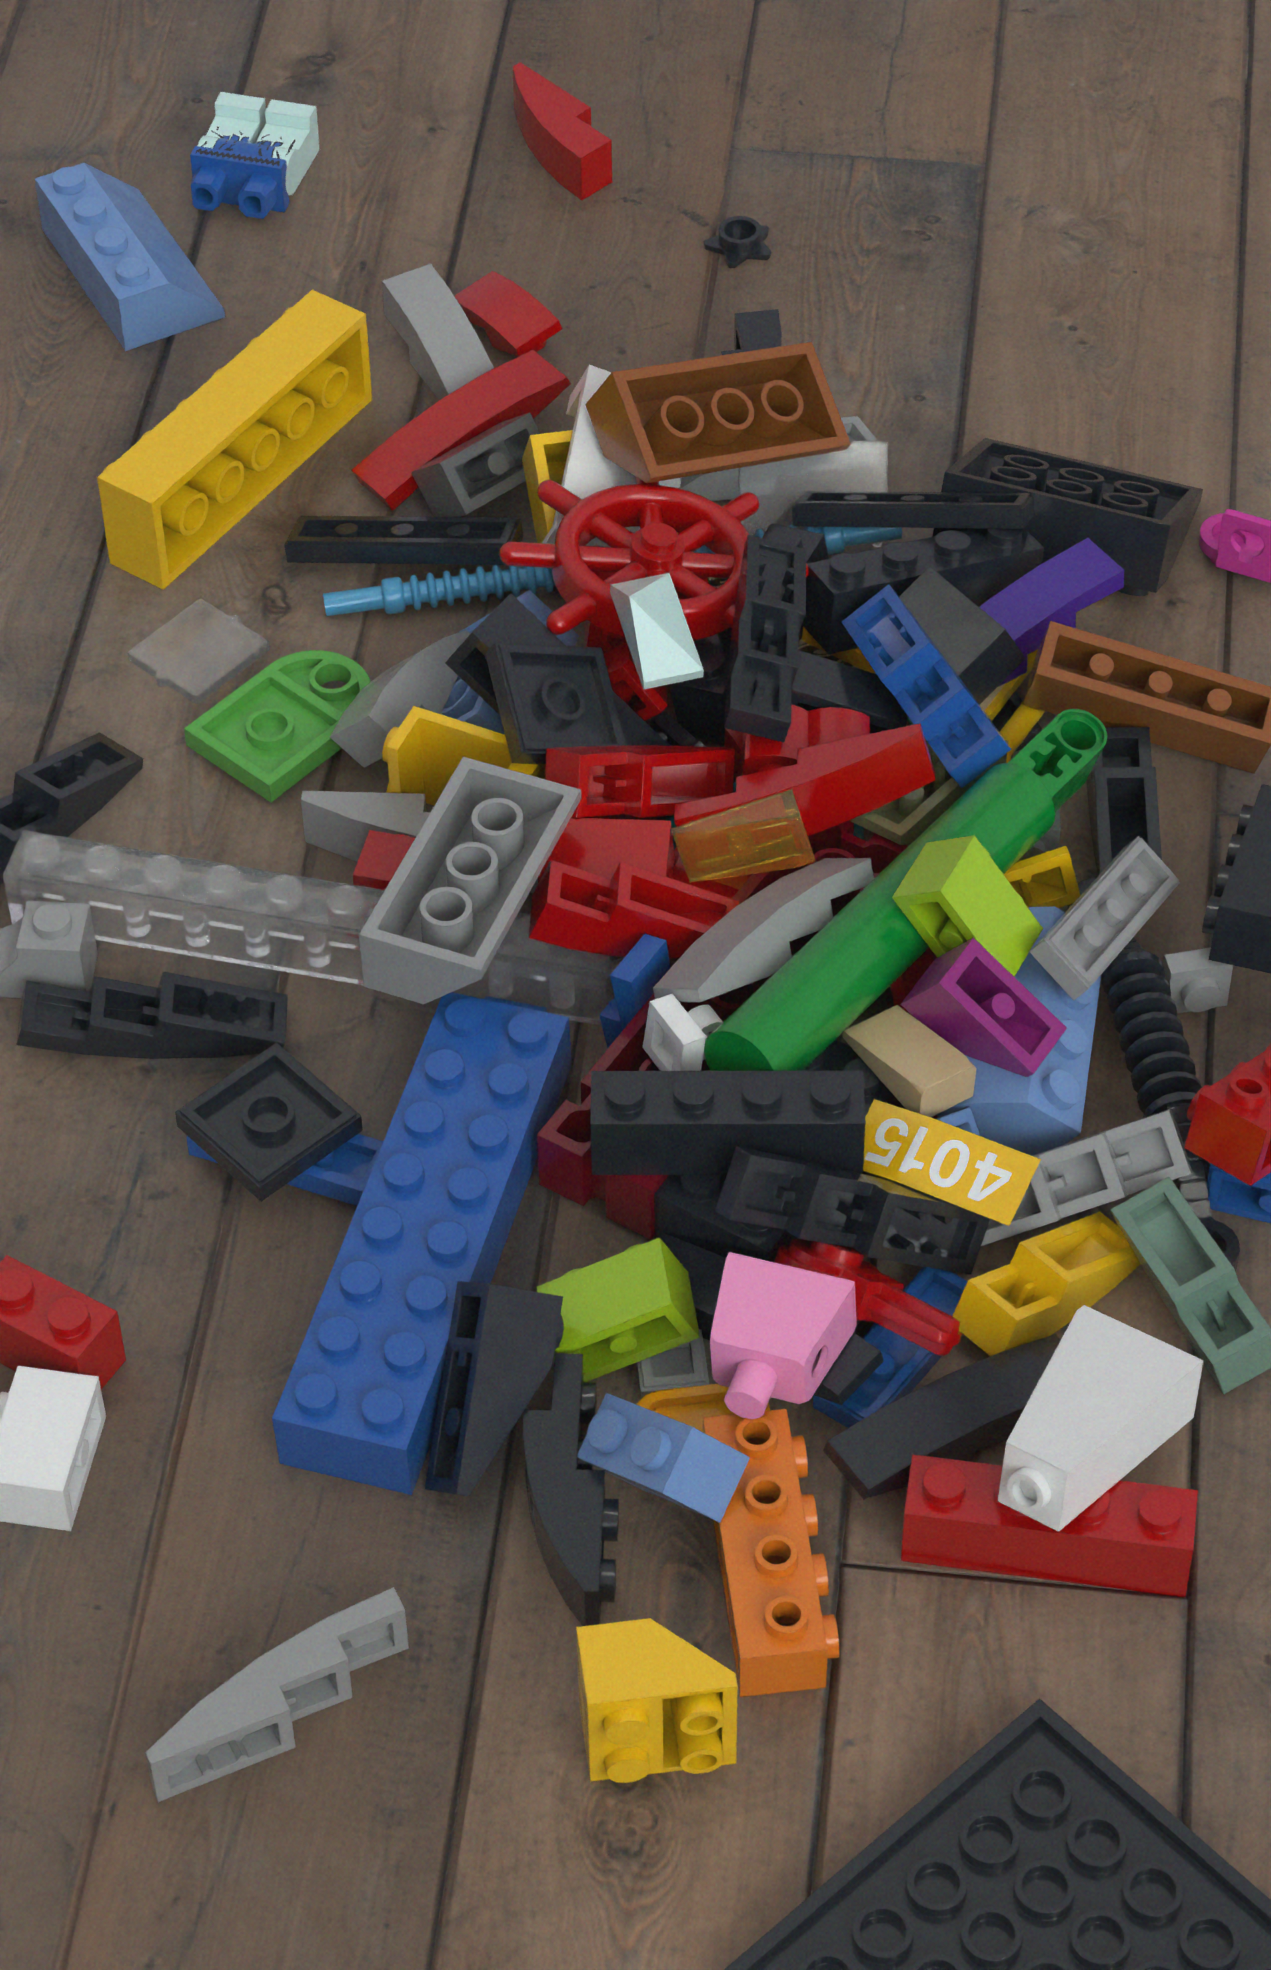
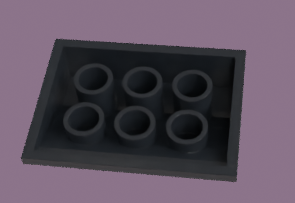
M984 438L945 471L941 492L1030 493V495H1034V516L1025 529L1044 547L1042 563L1089 538L1124 569V588L1118 591L1133 596H1147L1149 591L1156 593L1167 581L1201 501L1203 489ZM934 528L932 537L943 531H961L970 528Z

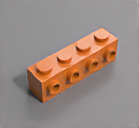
M787 1409L765 1411L764 1415L757 1419H747L736 1414L703 1417V1433L750 1457L721 1522L713 1520L739 1696L746 1697L826 1688L827 1659L839 1658V1638L835 1615H822L819 1597H826L829 1594L828 1574L824 1553L811 1554L809 1537L818 1536V1518L814 1494L801 1495L799 1478L808 1477L804 1436H791Z

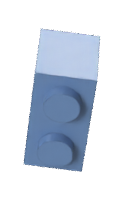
M609 1393L605 1394L597 1414L591 1420L587 1435L577 1454V1458L601 1470H605V1472L634 1487L719 1523L750 1459L749 1456L692 1426Z

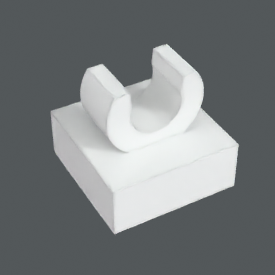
M672 993L649 1002L642 1048L660 1071H701L702 1062L705 1059V1041L710 1035L709 1032L718 1028L723 1021L710 1005H700L687 1012Z

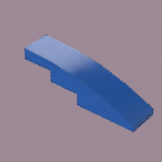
M889 584L842 621V624L877 676L894 695L913 725L921 723L925 739L948 773L961 788L1012 750L960 677Z

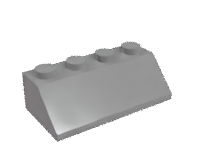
M463 757L359 934L364 987L426 1004L481 980L582 799L581 789Z

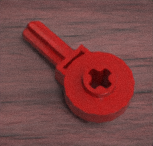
M792 1239L790 1245L779 1247L774 1263L855 1281L856 1320L873 1321L939 1356L948 1355L953 1346L959 1344L962 1333L959 1331L960 1323L957 1318L902 1291L903 1283L879 1272L874 1265L863 1260L864 1255L854 1248L804 1239Z

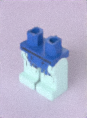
M220 92L215 102L216 116L206 136L200 138L198 146H195L190 154L193 178L191 183L193 206L196 209L214 211L221 203L239 205V210L245 216L264 219L270 210L285 213L289 205V195L296 191L319 151L316 106L271 99L266 109L265 98Z

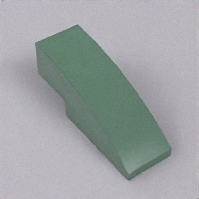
M1167 1177L1112 1208V1215L1130 1247L1194 1351L1203 1360L1204 1366L1222 1393L1226 1394L1270 1369V1326L1239 1284L1235 1269L1171 1178Z

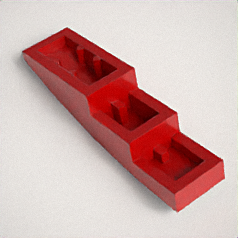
M532 350L487 371L440 399L391 435L351 471L366 489L389 509L394 511L418 488L411 473L412 471L500 422L527 413H531L534 419L571 383L563 373Z
M921 723L797 749V764L736 777V792L676 804L674 822L691 869L754 854L819 833L876 810L935 781V771Z

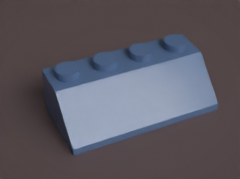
M86 163L72 167H63L53 173L35 178L42 230L125 351L225 318L223 306L139 189Z
M1055 906L1028 907L1043 927L1031 950L1063 916L1064 911ZM1029 951L1015 978L1067 1029L1036 1072L1029 1077L966 1056L976 1067L973 1097L937 1114V1116L941 1117L970 1107L981 1137L1033 1156L1065 1145L1081 1133L1101 975L1087 991L1073 1001Z

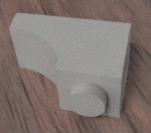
M27 901L23 917L9 926L0 928V997L22 998L26 980L90 992L98 957L90 904Z

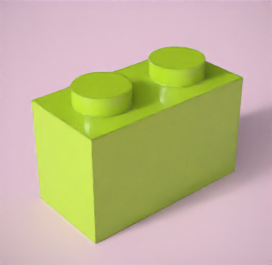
M975 835L927 842L892 896L893 900L937 958L974 938L1014 977L1043 930V927L1026 906L1023 898L1015 891L992 860L989 852L981 845Z
M660 1237L643 1244L633 1245L624 1252L584 1268L573 1269L559 1278L537 1286V1292L563 1296L561 1315L564 1330L562 1340L555 1353L583 1354L584 1382L591 1381L700 1338L688 1271Z

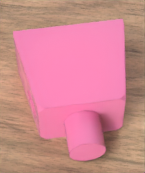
M732 1252L728 1253L710 1334V1354L713 1380L719 1385L729 1387L724 1401L731 1412L743 1418L757 1419L764 1415L771 1397L796 1404L810 1401L856 1328L855 1281Z

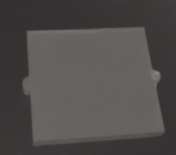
M199 598L127 653L128 660L155 677L158 686H168L198 705L268 652L270 646L268 640L241 624L239 616L233 615L230 617Z

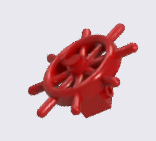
M636 476V484L607 488L581 499L557 482L545 480L539 485L537 490L539 499L564 516L557 529L554 544L507 542L500 549V559L506 565L552 568L555 586L566 604L550 613L547 617L546 626L554 635L565 634L583 622L585 647H600L603 652H607L626 642L627 640L610 594V585L670 573L690 633L695 642V640L710 637L733 626L744 544L747 535H749L741 522L755 514L759 509L760 503L755 494L745 492L725 505L720 506L696 493L659 485V481L645 483ZM640 526V529L635 533L626 529V527ZM594 538H598L610 547L586 545ZM705 545L715 554L695 553V551ZM806 563V578H807L808 575H809V567H808V565H807V563ZM708 578L727 579L717 589L708 583Z

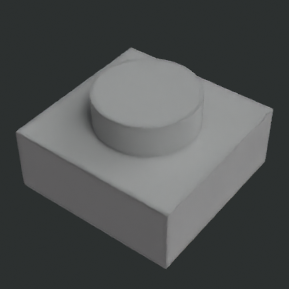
M1211 947L1164 955L1165 979L1169 982L1171 998L1175 1001L1177 1013L1202 1012L1215 1007L1227 1006L1233 965L1209 960Z

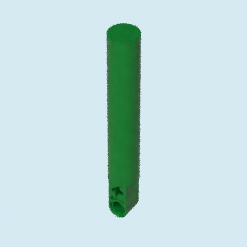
M1080 709L1065 710L1058 714L1008 763L997 764L991 767L707 1037L704 1054L710 1071H804L929 948L892 898L927 842L975 835L1004 875L1051 829L1055 821V812L1086 782L1107 742V731L1103 723L1087 711Z

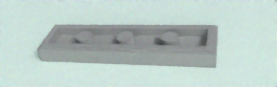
M1138 836L1119 852L1035 945L1030 953L1074 1001L1092 986L1179 885V879L1147 843Z

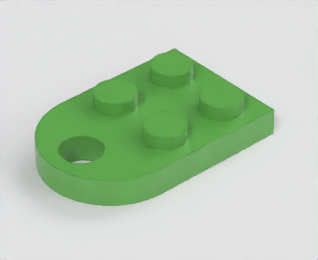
M309 650L286 655L268 665L185 727L186 746L272 803L342 749L330 736L347 707L359 692L371 682L370 678L357 662L335 652ZM329 681L347 683L343 687L336 689H327L321 686Z

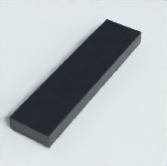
M806 491L792 506L793 526L1025 529L1034 516V495H1030V493Z
M300 516L284 547L287 563L506 565L502 562L499 555L502 545L507 542H521L524 536L522 520L518 519V517Z

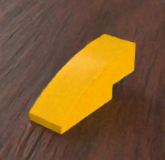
M1097 1212L1019 1242L1010 1264L968 1280L952 1316L958 1319L960 1323L959 1331L989 1356H993L1002 1351L1054 1334L1071 1322L1079 1308L1083 1305L1093 1306L1141 1263L1119 1226L1103 1213Z

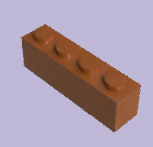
M1049 622L1036 653L1023 705L1056 715L1068 709L1084 710L1096 716L1105 728L1150 727V742L1255 774L1271 746L1270 686L1060 623Z

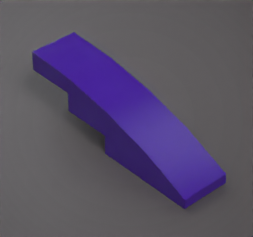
M1089 538L1040 564L980 606L984 612L1007 630L1026 658L999 686L1027 673V655L1038 650L1050 621L1076 628L1077 611L1124 588V569Z

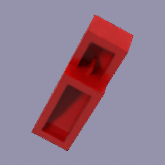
M519 62L512 66L514 110L518 126L529 149L542 167L560 185L581 201L611 184L612 140L591 127V107L523 63Z
M653 745L546 748L545 780L581 789L582 799L572 815L575 818L620 814L639 818L674 815L676 804L733 793L735 749L727 747Z
M550 860L532 895L528 938L572 950L625 957L644 934H648L667 941L669 958H680L697 939L733 908L738 906L739 901L623 862L619 863L612 878L608 879Z

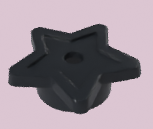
M734 216L724 220L719 226V235L703 242L706 250L724 255L729 268H735L747 259L768 260L771 257V250L764 244V240L768 236L769 227L766 225L760 226L756 220L746 216Z

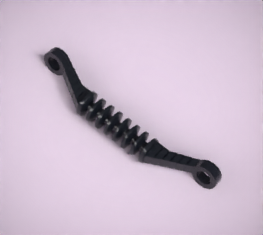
M1097 877L1085 879L1078 883L1080 896ZM1133 937L1101 974V983L1104 992L1108 995L1109 1010L1114 1014L1115 1030L1120 1034L1121 1050L1125 1053L1127 1069L1132 1073L1131 1082L1133 1089L1138 1093L1137 1101L1139 1109L1144 1113L1143 1118L1172 1109L1185 1146L1191 1121L1187 1118L1188 1108L1193 1097L1202 1087L1200 1080L1195 1076L1194 1061L1189 1057V1045L1183 1037V1026L1177 1018L1176 1004L1171 998V989L1169 982L1165 979L1162 960L1157 955L1145 951ZM1185 1149L1193 1172L1174 1179L1173 1182L1236 1271L1240 1253L1239 1239L1231 1228L1211 1217L1202 1158Z

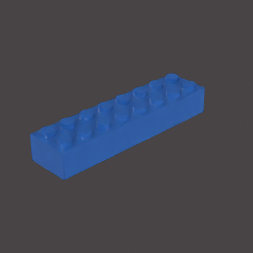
M453 992L441 997L272 1417L280 1464L412 1495L433 1439L457 1282L491 1284L538 1157L537 1134L553 1116L572 1066L569 1017Z

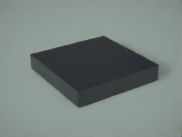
M495 642L486 651L485 655L512 763L546 764V748L627 746L602 648Z
M278 1043L269 1047L175 1112L177 1127L261 1202L363 1131L361 1115Z

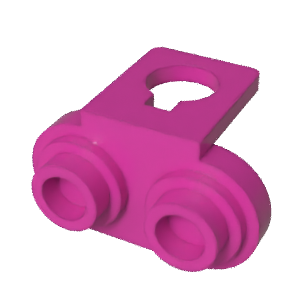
M1226 509L1224 513L1213 515L1202 523L1199 546L1217 568L1271 583V520Z

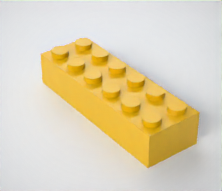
M311 290L294 306L289 307L261 335L252 339L247 347L229 363L219 368L190 397L182 400L176 409L158 425L143 434L140 440L119 459L109 464L97 477L110 564L164 590L373 399L366 314L315 290Z

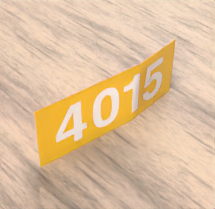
M873 1100L865 1116L863 1171L895 1181L1010 1226L1041 1159L937 1119L879 1100Z

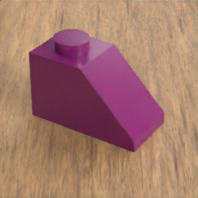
M974 938L934 959L901 1003L918 1021L964 1055L1025 1077H1029L1036 1072L1067 1029L1062 1022Z

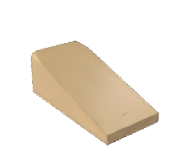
M895 1005L843 1032L844 1040L906 1110L933 1117L973 1097L976 1067L962 1052L900 1006Z

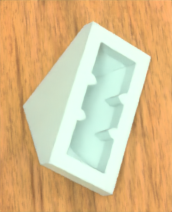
M670 573L611 584L610 594L643 690L702 678L704 669Z

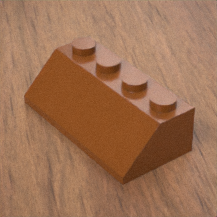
M812 342L614 371L585 404L604 457L645 483L843 451L851 446Z

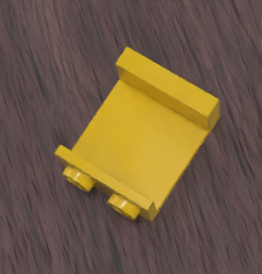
M416 706L412 707L400 727L395 726L389 731L382 750L383 761L388 764L389 783L386 793L425 794L426 803L433 806L436 804L463 757L545 779L546 764L512 763L505 734Z

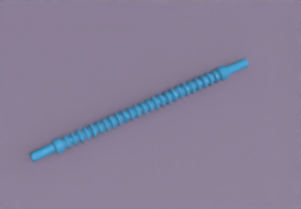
M790 524L788 526L791 528H796V526H793V524ZM804 527L802 529L824 534L828 555L843 553L844 546L902 539L901 528ZM761 528L756 529L754 536L762 538L764 535ZM705 545L695 551V553L715 554ZM493 565L492 571L484 572L482 566H477L476 573L468 574L465 568H461L458 576H451L450 572L445 570L442 578H434V575L429 572L426 575V580L418 581L416 575H411L410 582L404 583L400 577L382 579L381 586L323 593L326 616L385 609L386 614L405 612L407 605H413L414 609L418 611L421 609V603L429 602L432 608H436L440 600H446L449 606H453L454 599L462 598L464 603L469 604L472 596H479L480 600L484 602L487 600V595L491 593L496 594L498 599H502L504 592L512 591L513 596L518 597L520 596V590L528 589L535 595L538 587H545L546 591L551 593L555 583L552 576V568L509 566L508 569L502 570L499 565Z

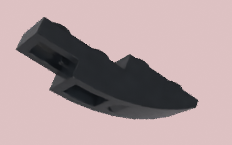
M555 1353L552 1410L523 1411L525 1480L529 1513L545 1565L566 1605L582 1626L597 1625L601 1621V1602H615L616 1559H604V1541L618 1542L619 1499H606L605 1470H593V1465L577 1458V1454L584 1441L582 1439L583 1423L590 1424L596 1415L597 1382H584L583 1354Z

